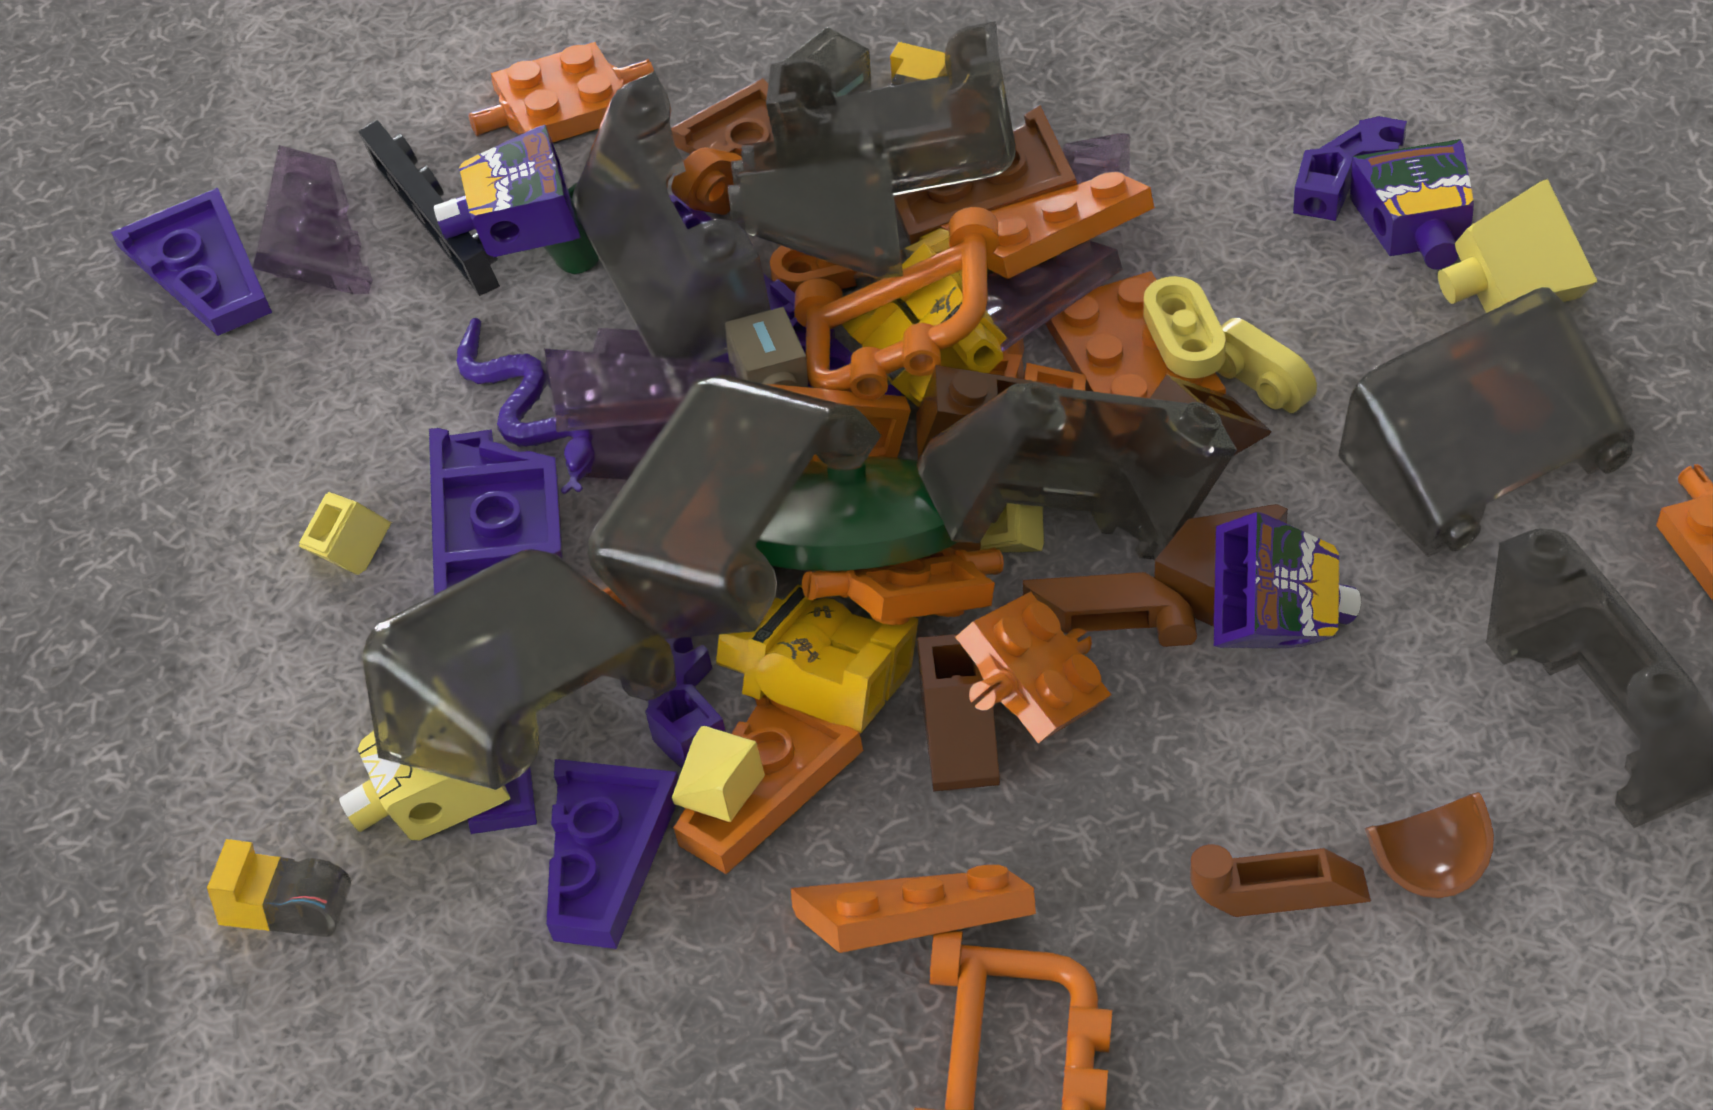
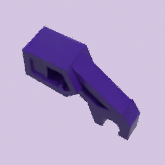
M1381 116L1359 120L1358 125L1319 149L1305 150L1295 184L1293 213L1336 221L1350 189L1353 156L1399 149V146H1403L1405 141L1407 121Z
M682 625L655 640L646 656L649 666L648 708L645 710L652 740L680 768H683L693 738L701 726L726 732L723 718L695 688L713 669L709 651L704 645L694 649L690 632Z

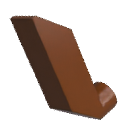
M1146 572L1023 580V595L1032 592L1038 601L1046 604L1056 614L1060 622L1061 631L1064 633H1068L1075 628L1092 632L1157 627L1158 640L1163 647L1192 645L1197 639L1195 615L1190 604L1179 593Z
M1208 844L1197 848L1191 856L1190 881L1195 891L1208 904L1233 917L1371 902L1363 868L1325 848L1232 858L1230 852L1224 847Z

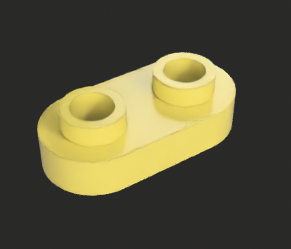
M1177 276L1164 277L1151 283L1144 293L1143 317L1166 366L1175 374L1187 378H1202L1217 372L1225 360L1226 337L1202 288L1190 279Z
M1231 318L1221 325L1225 333L1226 344L1225 360L1222 367L1217 371L1220 375L1228 379L1237 378L1254 389L1259 398L1272 409L1283 408L1289 413L1296 412L1316 395L1317 383L1315 376L1308 364L1298 354L1243 319Z

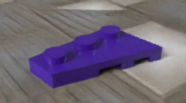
M218 188L111 232L117 246L217 336L272 313Z
M555 759L554 779L557 784L556 804L552 805L551 821L555 832L554 857L549 860L546 925L553 941L617 949L676 805L673 803L672 795L679 776L675 771Z

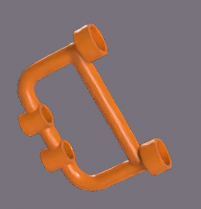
M968 207L959 210L949 221V249L844 297L841 288L836 283L827 279H811L800 284L795 291L794 314L796 320L806 327L808 383L813 388L852 391L855 396L861 399L872 400L880 398L887 392L888 374L904 367L907 372L915 376L932 375L935 365L941 366V350L966 338L979 325L985 314L988 301L987 257L996 251L999 244L998 220L995 215L989 210L980 207ZM962 270L963 300L960 308L951 318L935 326L927 323L913 324L905 330L902 341L882 350L876 347L860 348L852 354L850 364L830 371V329Z
M960 930L934 934L930 985L957 987L945 1110H974L987 975L1054 981L1066 987L1070 993V1007L1061 1110H1105L1108 1070L1094 1069L1095 1052L1109 1053L1112 1010L1098 1009L1099 999L1096 982L1086 967L1071 957L1051 952L962 945L963 931ZM916 1107L914 1108V1110H938Z

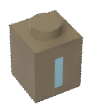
M784 307L725 322L729 366L736 381L808 387L806 355Z

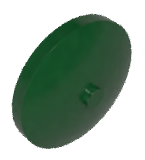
M854 456L812 461L761 475L732 491L726 497L721 507L723 537L726 544L739 555L759 563L781 568L811 571H842L889 566L935 554L967 537L974 530L978 522L977 490L974 483L967 476L952 468L918 462V460Z

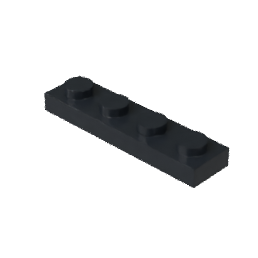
M378 120L359 130L358 132L375 167L476 293L481 296L500 287L491 268V264L498 261V258L486 254L477 232L472 235L466 232L448 239L444 238L434 211V205L444 202L441 198L444 195L443 189L428 166L425 165L420 169L416 168L415 164L418 163V160L406 139L401 134L392 138Z

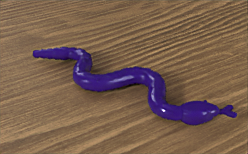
M478 318L471 319L457 349L456 361L461 376L477 384H495L498 381H506L510 378L524 377L522 383L500 408L497 429L508 443L515 444L517 447L538 446L561 438L572 437L573 439L567 443L564 449L565 463L570 475V481L561 488V492L566 494L572 488L576 492H581L583 487L578 481L591 472V467L595 460V450L592 445L593 435L590 426L579 417L567 415L529 423L521 422V419L525 417L524 415L540 399L544 388L548 385L545 364L528 353L511 354L487 362H476L481 320Z

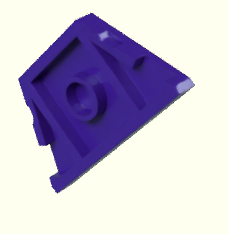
M441 428L429 429L434 609L437 624L441 625L448 624L563 568L564 563L558 472L555 457L532 451H513L504 444L484 439L480 443L479 448L450 441L449 430Z

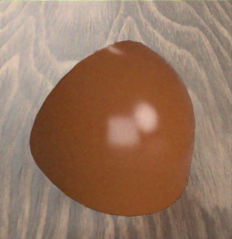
M1479 792L1469 794L1441 807L1405 819L1365 828L1373 855L1383 871L1404 889L1422 897L1443 898L1455 896L1469 889L1481 878L1490 863L1493 853L1494 833L1484 799Z

